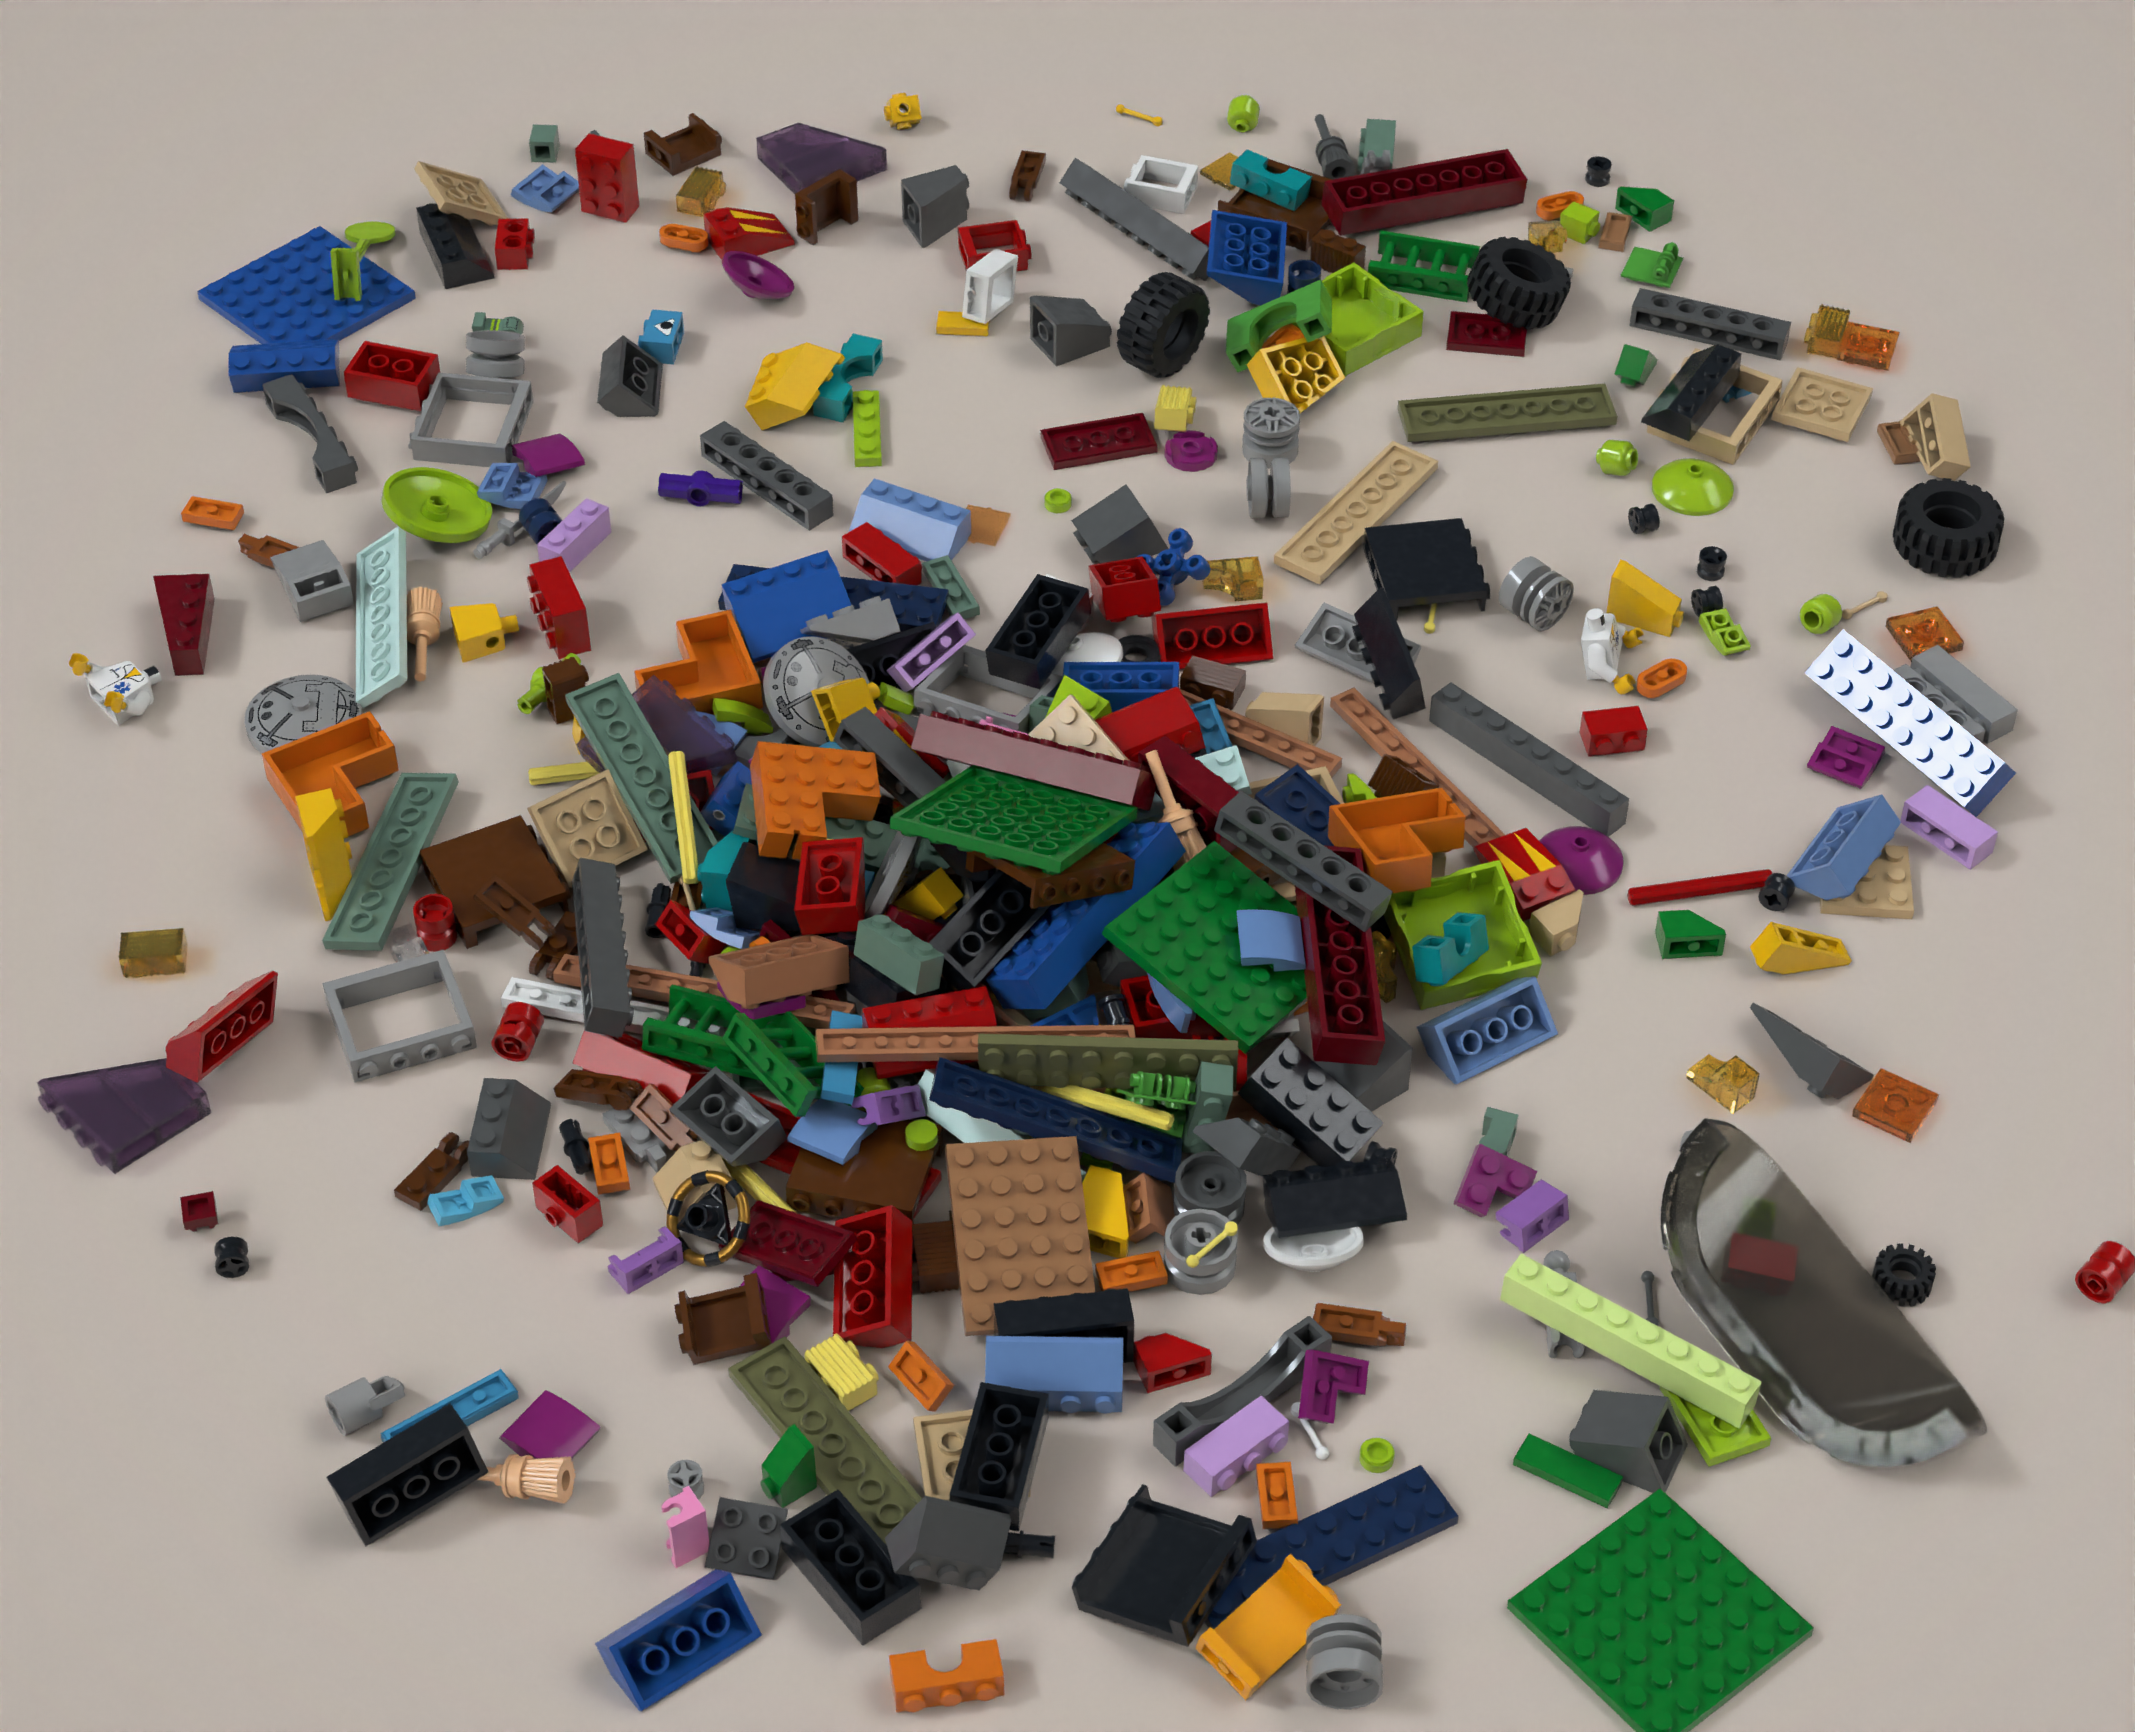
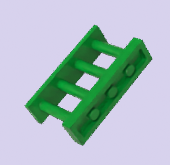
M1380 230L1378 254H1382L1381 261L1370 260L1368 273L1376 277L1385 287L1392 291L1467 302L1469 290L1466 272L1467 268H1472L1480 251V246ZM1392 257L1407 258L1406 264L1391 263ZM1417 261L1432 262L1431 268L1416 267ZM1442 264L1457 266L1456 273L1441 271Z
M672 984L669 993V1014L666 1019L661 1021L648 1017L643 1023L642 1050L710 1068L716 1066L721 1071L760 1080L723 1041L722 1036L707 1033L712 1024L728 1028L734 1014L740 1012L724 997ZM785 1013L756 1020L750 1018V1020L758 1028H778ZM682 1017L698 1021L693 1029L677 1025Z
M791 1011L785 1012L778 1028H758L745 1013L734 1014L722 1038L723 1041L795 1117H804L813 1099H821L825 1062H817L815 1036ZM771 1041H777L782 1047L777 1048ZM790 1060H796L801 1067H795ZM808 1079H814L819 1086H813ZM857 1080L854 1098L859 1097L864 1089Z

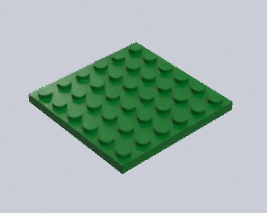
M972 765L891 816L890 829L901 831L902 835L908 837L920 836L928 838L929 842L934 844L954 845L960 851L984 853L990 859L1003 858L1014 861L1013 863L1017 866H1033L1041 868L1047 874H1060L1137 818L1138 807Z
M1215 841L1106 925L1102 932L1106 939L1225 1038L1238 1041V1048L1245 1054L1307 1002L1304 969L1274 972L1273 964L1242 966L1236 910H1272L1298 916V912L1293 904Z
M1660 1488L1510 1598L1507 1604V1609L1635 1732L1691 1731L1811 1637L1814 1629L1813 1626Z

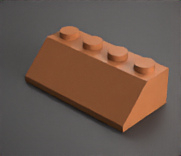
M815 934L709 956V964L727 999L741 1004V1008L744 1009L758 1008L760 1003L767 1001L784 1002L788 996H809L812 994V991L818 989L834 990L837 989V985L850 982L848 946Z

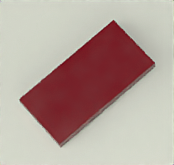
M1143 413L1040 430L1041 440L1054 470L1157 453L1158 445Z
M757 1200L750 1208V1227L746 1240L733 1258L755 1266L760 1265L767 1270L818 1287L857 1241V1238L852 1231ZM736 1226L731 1230L732 1238ZM719 1244L718 1247L722 1250L725 1245Z

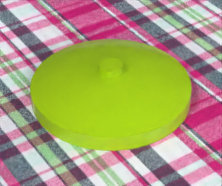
M415 467L396 472L387 479L381 497L385 513L396 525L415 536L435 542L461 543L478 538L487 530L492 516L491 503L478 497L477 491L479 487L458 474L437 468Z

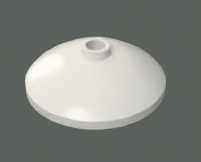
M1105 633L1077 634L1052 673L1063 676L1064 662H1121L1123 658L1121 643L1115 637Z
M1272 1227L1264 1236V1249L1275 1261L1297 1270L1319 1272L1336 1267L1353 1258L1363 1246V1233L1359 1227L1278 1238Z

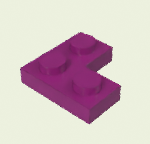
M1478 1144L1474 1149L1453 1204L1482 1218L1487 1215L1496 1190L1515 1199L1533 1185L1538 1171L1482 1144Z
M1306 1350L1298 1418L1334 1424L1338 1391L1354 1395L1366 1394L1369 1361L1318 1350Z

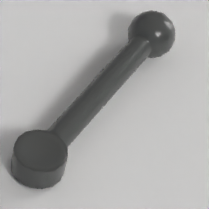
M1645 1271L1642 1273L1641 1279L1645 1283L1648 1315L1646 1320L1658 1326L1659 1322L1654 1317L1652 1294L1654 1274L1651 1271Z

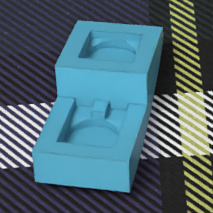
M491 1175L462 1180L459 1190L429 1194L427 1204L438 1226H444L482 1214L503 1203L504 1197Z

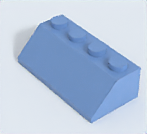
M874 478L860 496L849 529L850 532L868 522L918 559L930 561L948 555L952 561L971 537V510Z
M1882 794L1837 807L1787 876L1794 882L1795 887L1826 901L1838 897L1844 899L1855 891L1856 884L1869 872V866L1882 854V848L1894 837V832L1901 821Z
M1536 976L1516 978L1417 1026L1428 1056L1454 1084H1459L1558 1034Z
M986 1336L985 1383L1049 1394V1411H1064L1067 1413L1099 1412L1104 1414L1122 1412L1123 1338Z

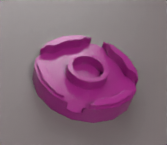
M1187 430L1186 432H1178L1173 435L1170 441L1168 439L1165 443V458L1167 462L1174 468L1182 471L1196 472L1211 467L1217 460L1218 445L1215 439L1211 436L1210 439L1205 437V433L1200 431Z

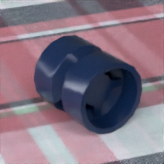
M1298 260L1291 263L1288 268L1287 294L1321 280V267L1319 264L1310 260Z
M543 498L527 502L519 513L521 525L536 544L562 521L551 504Z

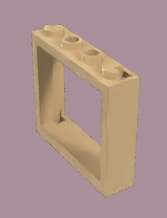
M1695 348V350L1692 352V354L1697 353V352L1702 351V350H1699V349ZM1690 356L1684 358V360H1683V362H1682V365H1681V368H1682L1683 365L1686 363V361L1690 358ZM1740 365L1739 378L1732 386L1759 396L1730 437L1703 427L1699 428L1690 441L1647 425V433L1734 465L1780 400L1782 379ZM1674 373V374L1672 375V377H1671V379H1670V382L1672 381V379L1675 377V375H1676L1677 373Z

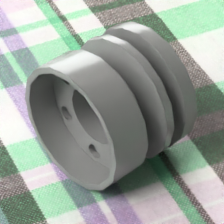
M1262 398L1253 401L1246 407L1244 411L1242 450L1243 456L1248 462L1250 458H1264L1267 463V469H1269L1274 458H1288L1289 464L1296 459L1300 429V414L1296 406L1284 399Z
M1533 556L1525 557L1508 572L1499 590V602L1501 606L1513 614L1521 616L1523 621L1529 623L1535 629L1544 631L1554 626L1563 617L1572 601L1574 586L1570 580L1556 571H1551L1549 566Z
M1338 1614L1323 1617L1313 1622L1306 1630V1659L1308 1661L1306 1687L1307 1693L1313 1701L1334 1709H1355L1375 1702L1382 1695L1383 1669L1380 1662L1382 1657L1381 1631L1375 1623L1367 1618L1356 1615Z

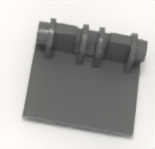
M719 1497L705 1567L774 1579L781 1548L780 1524L786 1521L788 1509Z

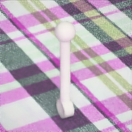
M1295 1402L1291 1406V1413L1295 1417L1299 1415L1300 1402ZM1300 1419L1317 1449L1316 1456L1321 1460L1328 1458V1448L1322 1446L1309 1421Z

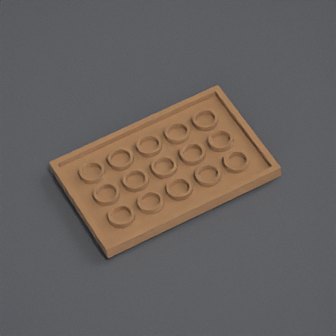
M1076 1136L946 1144L945 1153L965 1336L994 1334L993 1303L1095 1292Z

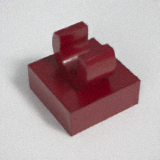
M213 1191L180 1197L185 1230L196 1232L197 1228L209 1226L212 1229L218 1224L216 1200Z

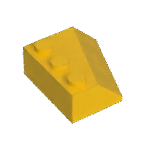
M1325 336L1309 343L1306 338H1301L1260 349L1247 364L1263 398L1287 400L1296 406L1299 414L1345 379Z
M808 342L776 354H768L763 358L759 372L756 375L745 405L746 410L761 430L806 415L820 395L818 388L832 378L834 375L831 371L835 364L840 365L844 361V355Z
M331 788L295 796L307 857L325 922L333 919L350 883L352 875L348 860L353 859L349 841L344 842L345 838H349L345 820L340 821L339 817H344L341 799H334Z

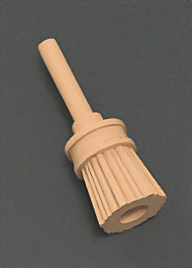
M421 586L413 588L407 594V640L416 645L414 678L417 681H424L426 679L427 646L435 643L440 636L439 617L443 604L437 590Z
M1153 750L1145 753L1165 806L1162 809L1164 815L1157 823L1169 822L1186 850L1173 866L1175 872L1205 849L1206 845L1197 829L1198 823L1194 820L1193 810L1183 809L1180 803L1176 804L1158 752Z
M510 1454L504 1464H498L496 1468L486 1467L488 1473L477 1479L480 1481H492L496 1486H501L503 1494L507 1498L519 1497L520 1499H528L532 1496L565 1504L572 1496L576 1474L574 1473L575 1469L571 1457L534 1459L531 1455L519 1456L518 1454Z

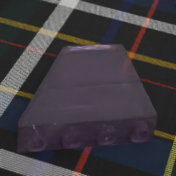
M799 122L756 138L758 159L794 194L838 169L856 178L857 181L887 170V155L884 147Z
M653 675L632 694L667 756L672 751H682L684 753L687 774L731 764L737 760L734 751L736 745L727 734L723 733L720 735L714 730L716 727L713 722L705 715L700 717L688 699L684 697L681 700L675 694L676 690L668 681L664 680L661 682ZM585 736L576 744L581 757L598 773H601L605 769Z
M166 1058L44 1078L37 1082L41 1094L38 1096V1101L47 1113L52 1111L56 1115L60 1126L64 1130L70 1129L78 1144L82 1148L88 1147L96 1162L100 1166L106 1165L114 1174L211 1114L206 1091L196 1082L166 1068Z

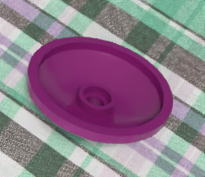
M730 251L723 256L722 266L725 273L746 296L760 299H783L792 294L794 283L791 278L769 261L740 251Z
M1581 826L1563 827L1547 833L1539 840L1562 864L1575 891L1580 889L1584 893L1583 895L1599 893L1610 888L1618 881L1622 874L1624 860L1620 848L1611 838L1595 829Z

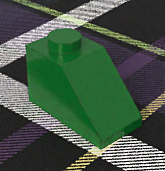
M1625 186L1618 188L1615 209L1622 214L1631 215L1634 222L1649 232L1672 220L1674 200L1658 189Z
M1624 344L1615 375L1621 379L1620 383L1631 387H1635L1636 383L1644 385L1656 366L1658 359L1648 350Z
M1690 910L1658 911L1655 934L1662 959L1723 955L1726 939L1724 929Z
M793 1424L788 1427L761 1465L763 1480L760 1481L762 1490L769 1499L774 1498L782 1508L817 1488L814 1446L798 1427Z

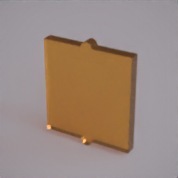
M968 505L966 509L971 510V534L968 537V541H971L973 544L977 542L996 546L1011 517V513L993 510L991 507L983 508Z

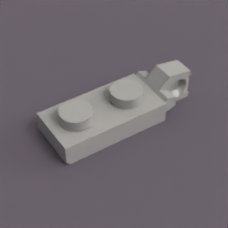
M613 1108L602 1114L603 1121L612 1133L620 1132L622 1145L635 1162L646 1160L656 1173L664 1166L667 1157L663 1151L666 1149L665 1144L630 1108L627 1111H619Z

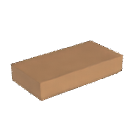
M1608 212L1598 248L1623 252L1632 223V216Z
M1899 421L1878 424L1877 433L1894 465L1920 462L1917 455L1918 448L1915 443L1910 442L1908 438L1910 433L1906 427H1902Z

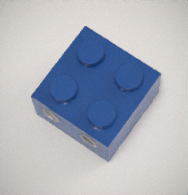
M739 761L721 778L700 811L706 823L724 837L734 830L746 783L752 785L750 769Z

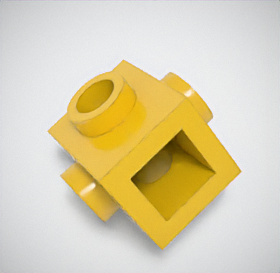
M897 93L892 95V98H889L886 103L887 106H884L885 120L890 122V127H897V130L909 129L912 127V124H919L922 119L918 95L906 96V93Z

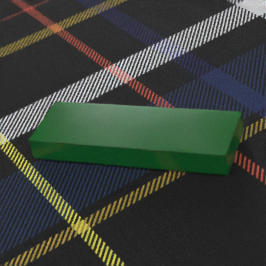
M1532 1434L1527 1435L1513 1460L1514 1466L1607 1509L1623 1481V1476Z

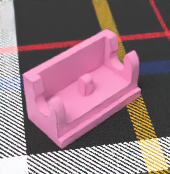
M689 1485L682 1489L683 1492L669 1498L661 1506L662 1512H668L674 1507L680 1508V1514L673 1515L666 1521L670 1533L666 1546L667 1549H672L671 1562L675 1568L707 1553L710 1545L706 1510Z

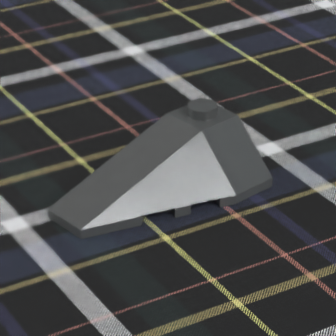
M1752 1003L1750 1006L1754 1015L1798 1077L1809 1084L1807 1090L1823 1099L1826 1094L1840 1099L1873 1078L1874 1074L1844 1055L1831 1050L1826 1044L1802 1032L1801 1029L1770 1010L1755 1003Z

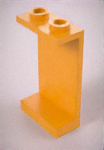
M1290 1553L1285 1558L1282 1567L1214 1630L1209 1627L1200 1636L1195 1649L1247 1700L1306 1645V1630L1310 1625L1323 1617L1337 1615L1341 1604L1338 1602L1335 1592L1326 1585L1322 1586L1313 1577L1310 1567L1304 1561L1297 1560Z

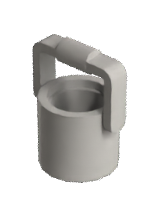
M389 1376L381 1377L371 1383L365 1377H362L326 1395L325 1401L337 1428L343 1435H347L383 1417V1407L405 1396L404 1385L402 1382Z

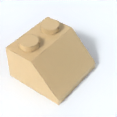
M703 1140L681 1146L652 1178L666 1210H668L671 1197L676 1189L693 1174L712 1170L731 1176L722 1157ZM716 1183L695 1187L688 1193L683 1201L678 1223L685 1217L688 1207L692 1204H697ZM724 1187L727 1209L736 1208V1201Z

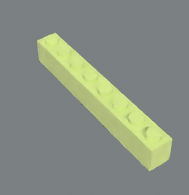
M1522 1253L1504 1275L1501 1301L1740 1429L1755 1407L1762 1381Z

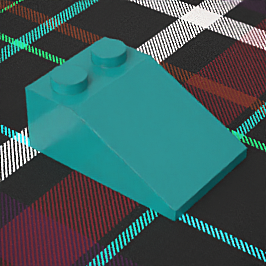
M732 830L707 852L704 862L699 864L697 870L698 881L702 882L703 887L701 900L702 903L706 904V909L716 907L733 912L726 879L742 843L749 842L758 846L757 840L733 834Z

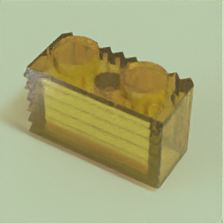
M696 166L676 194L677 212L704 217L703 214L714 210L718 198L723 196L726 191L723 173Z
M1821 304L1818 312L1812 313L1809 328H1807L1804 343L1808 344L1807 353L1838 359L1847 332L1850 317L1849 309L1844 310V308L1839 309L1838 307L1834 308L1833 306L1829 307L1828 305L1824 306Z
M184 928L121 933L119 962L124 977L139 978L142 976L146 977L147 975L153 976L154 974L159 976L160 974L173 975L179 972L182 974L186 972L188 943Z

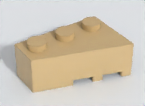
M1931 393L1899 421L1902 427L1908 429L1910 433L1908 438L1911 443L1916 444L1918 448L1917 455L1928 475L1951 478L1952 481H1955L1971 467L1957 399Z

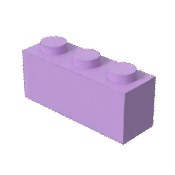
M586 498L537 544L539 562L562 556L570 573L611 533L609 507Z
M957 612L906 653L887 672L901 689L907 692L918 685L976 634Z
M1929 785L1905 801L1900 820L1903 825L1970 870L1993 853L1998 831Z
M1259 1396L1184 1451L1183 1471L1211 1497L1220 1490H1227L1246 1471L1251 1472L1255 1470L1256 1464L1261 1463L1272 1452L1277 1453L1285 1447L1288 1442L1289 1420L1265 1398Z

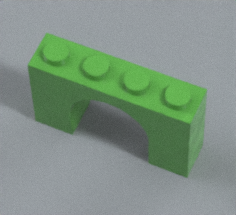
M1321 280L1227 320L1226 354L1237 373L1248 369V362L1262 349L1264 341L1273 332L1287 324L1296 322L1308 343L1332 333V298Z

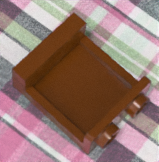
M694 113L688 115V127L663 138L653 130L644 133L645 154L672 176L722 155L721 135Z
M838 169L795 193L797 235L814 245L818 243L817 232L837 220L843 219L851 225L859 221L857 179Z
M757 1273L744 1275L745 1285L692 1298L688 1297L685 1290L678 1292L680 1304H675V1314L678 1323L683 1326V1333L679 1334V1344L682 1353H688L694 1365L760 1350L772 1344L764 1287Z

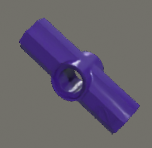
M703 470L694 472L692 476L660 474L658 495L660 497L687 499L689 503L698 507L707 505L709 501L741 504L743 481L714 478L712 474Z

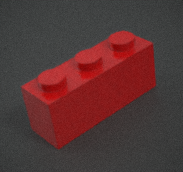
M868 522L842 536L843 558L872 580L916 586L922 583L921 561Z

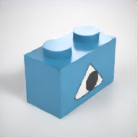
M652 309L649 320L645 319L644 334L639 336L638 346L662 364L674 365L684 335L683 312Z

